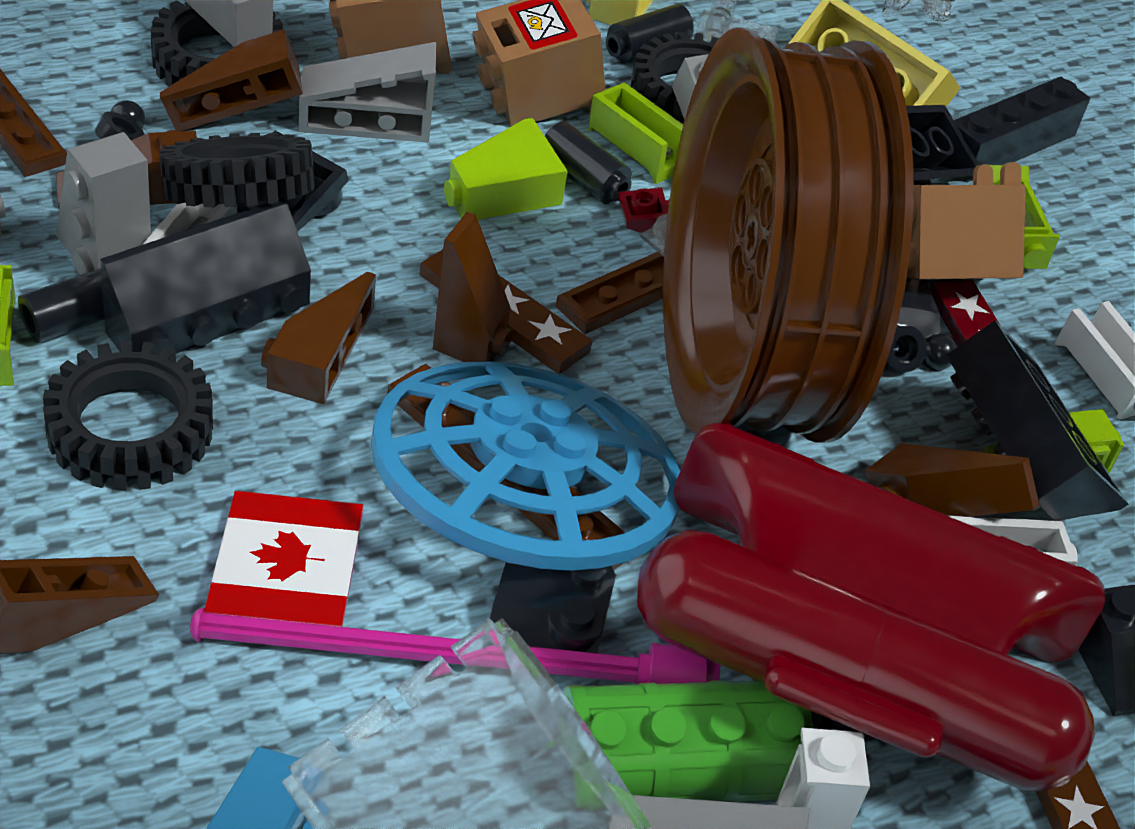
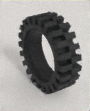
M178 0L171 2L170 10L163 7L159 11V17H154L152 21L153 69H156V75L159 79L165 78L167 86L173 85L216 59L190 53L181 47L185 41L195 37L221 35L187 2H185V5ZM274 12L273 33L284 30L281 20H275L276 14Z
M678 32L677 40L670 33L663 34L661 41L656 37L650 39L649 45L644 43L636 54L630 87L684 125L685 120L674 90L660 77L667 73L678 72L685 58L709 54L719 40L717 37L713 36L710 42L703 41L704 34L695 33L694 39H689L687 32Z
M239 133L229 134V137L214 135L209 136V139L194 138L190 139V142H176L175 145H168L159 151L163 194L167 201L172 200L175 204L186 203V206L193 207L203 204L204 207L211 208L219 204H224L225 207H236V204L240 203L254 206L258 205L259 201L270 204L279 202L278 198L290 200L296 198L295 195L303 196L308 193L307 191H312L315 186L312 144L310 140H305L304 137H294V135L289 134L279 136V133H268L264 136H260V133H249L247 136H240Z
M120 341L121 352L112 353L109 343L97 345L98 358L95 359L86 349L77 354L78 366L69 360L65 361L60 366L61 376L52 374L48 381L49 390H44L43 413L48 448L51 455L56 454V462L62 469L70 466L71 476L80 481L90 472L91 485L103 488L107 478L112 477L114 478V490L127 491V479L137 478L139 490L151 488V475L156 474L162 485L173 481V467L182 475H185L192 469V459L198 462L201 461L205 455V446H210L212 440L213 399L210 382L206 383V374L201 368L193 369L192 359L184 355L176 362V350L167 346L157 356L155 353V343L143 342L141 352H133L132 341ZM122 389L153 391L167 398L179 412L178 417L167 430L154 437L137 441H115L101 438L91 433L83 426L80 420L84 409L97 397Z

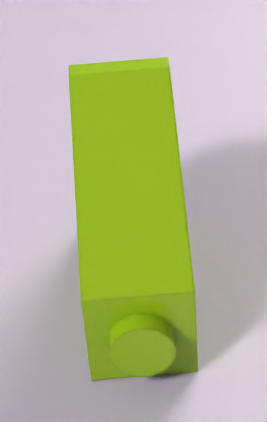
M527 118L451 160L449 180H446L444 183L445 199L450 207L456 208L461 218L466 212L475 214L478 220L562 205L568 171L535 120Z

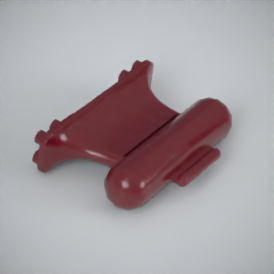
M729 423L707 424L698 430L675 482L673 493L675 501L681 510L690 516L739 535L741 545L711 533L689 529L664 538L650 552L640 567L637 583V607L649 630L669 644L763 682L767 691L778 698L917 756L927 758L936 754L1017 789L1031 791L1050 790L1067 784L1085 767L1095 738V727L1092 712L1083 692L1064 678L1008 656V653L1014 648L1049 662H1060L1071 658L1079 650L1105 603L1104 585L1096 575L1086 568L1062 561L1040 552L1034 547L1023 545L1003 536H996L815 462L814 459L784 448L778 443L769 442L737 429Z

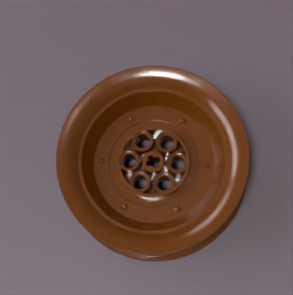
M735 27L719 38L702 67L687 109L676 156L667 216L663 268L664 341L671 388L678 412L685 425L693 433H697L700 428L707 424L729 423L736 428L745 422L757 431H773L782 425L788 431L800 434L809 441L831 443L842 438L853 428L867 408L878 386L893 343L905 290L912 236L914 181L910 125L901 84L887 55L871 42L852 40L839 47L831 46L820 52L814 46L803 42H793L780 48L776 42L771 39L761 38L757 32L750 28Z

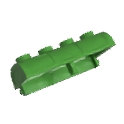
M716 680L711 682L640 683L604 686L569 685L564 689L575 806H583V809L611 808L614 794L722 802L777 800L798 746L802 744L801 729L813 728L811 711L772 695L767 691L764 683L758 680Z

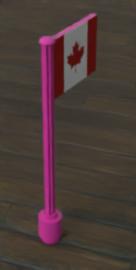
M235 491L205 608L196 610L190 620V633L196 642H200L201 638L635 682V684L692 683L720 680V664L669 644L651 643L648 654L639 653L637 658L343 627L364 504Z

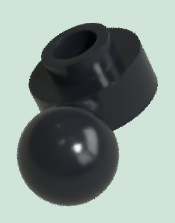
M119 101L110 111L104 112L95 128V133L99 139L122 132L130 140L145 135L142 130L145 124V113L141 106L134 101Z
M897 324L885 368L891 371L907 373L918 368L923 362L925 366L932 370H945L951 366L946 355L957 348V346L948 335L936 333L924 338L917 328ZM896 341H898L899 348L897 353L894 354V346Z

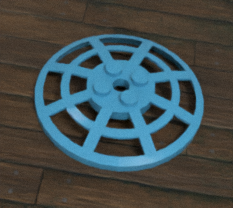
M491 361L461 362L437 366L416 373L399 383L385 396L375 416L371 438L373 461L383 483L396 500L420 522L445 538L477 553L508 563L539 569L570 571L598 569L624 563L650 551L662 541L674 524L679 511V506L675 501L673 493L680 470L673 453L662 437L643 418L625 404L601 390L555 372L520 364ZM464 379L448 387L435 385L440 382ZM501 385L506 395L486 400L469 394L466 391L477 387ZM524 386L544 389L562 395L564 398L556 400L529 395ZM409 395L431 398L432 400L425 414L424 431L393 438L391 422L396 405ZM449 403L476 412L472 425L442 428V414ZM586 407L602 418L614 431L593 428L577 413ZM628 428L631 431H633L638 437L632 436ZM470 443L474 454L485 467L480 472L476 471L463 461L450 445ZM598 445L625 450L626 467L623 474H620L596 457ZM430 448L440 464L467 487L453 505L449 506L415 479L403 464L400 455ZM641 454L658 459L669 482L666 500L660 508L636 487L642 469ZM589 474H592L609 486L596 493L573 497L569 488L583 481ZM507 479L520 485L547 489L549 496L523 492L500 483ZM487 498L521 510L553 514L559 540H545L514 534L486 525L472 517ZM625 499L647 519L641 526L623 534L598 540L583 541L577 514L604 510Z

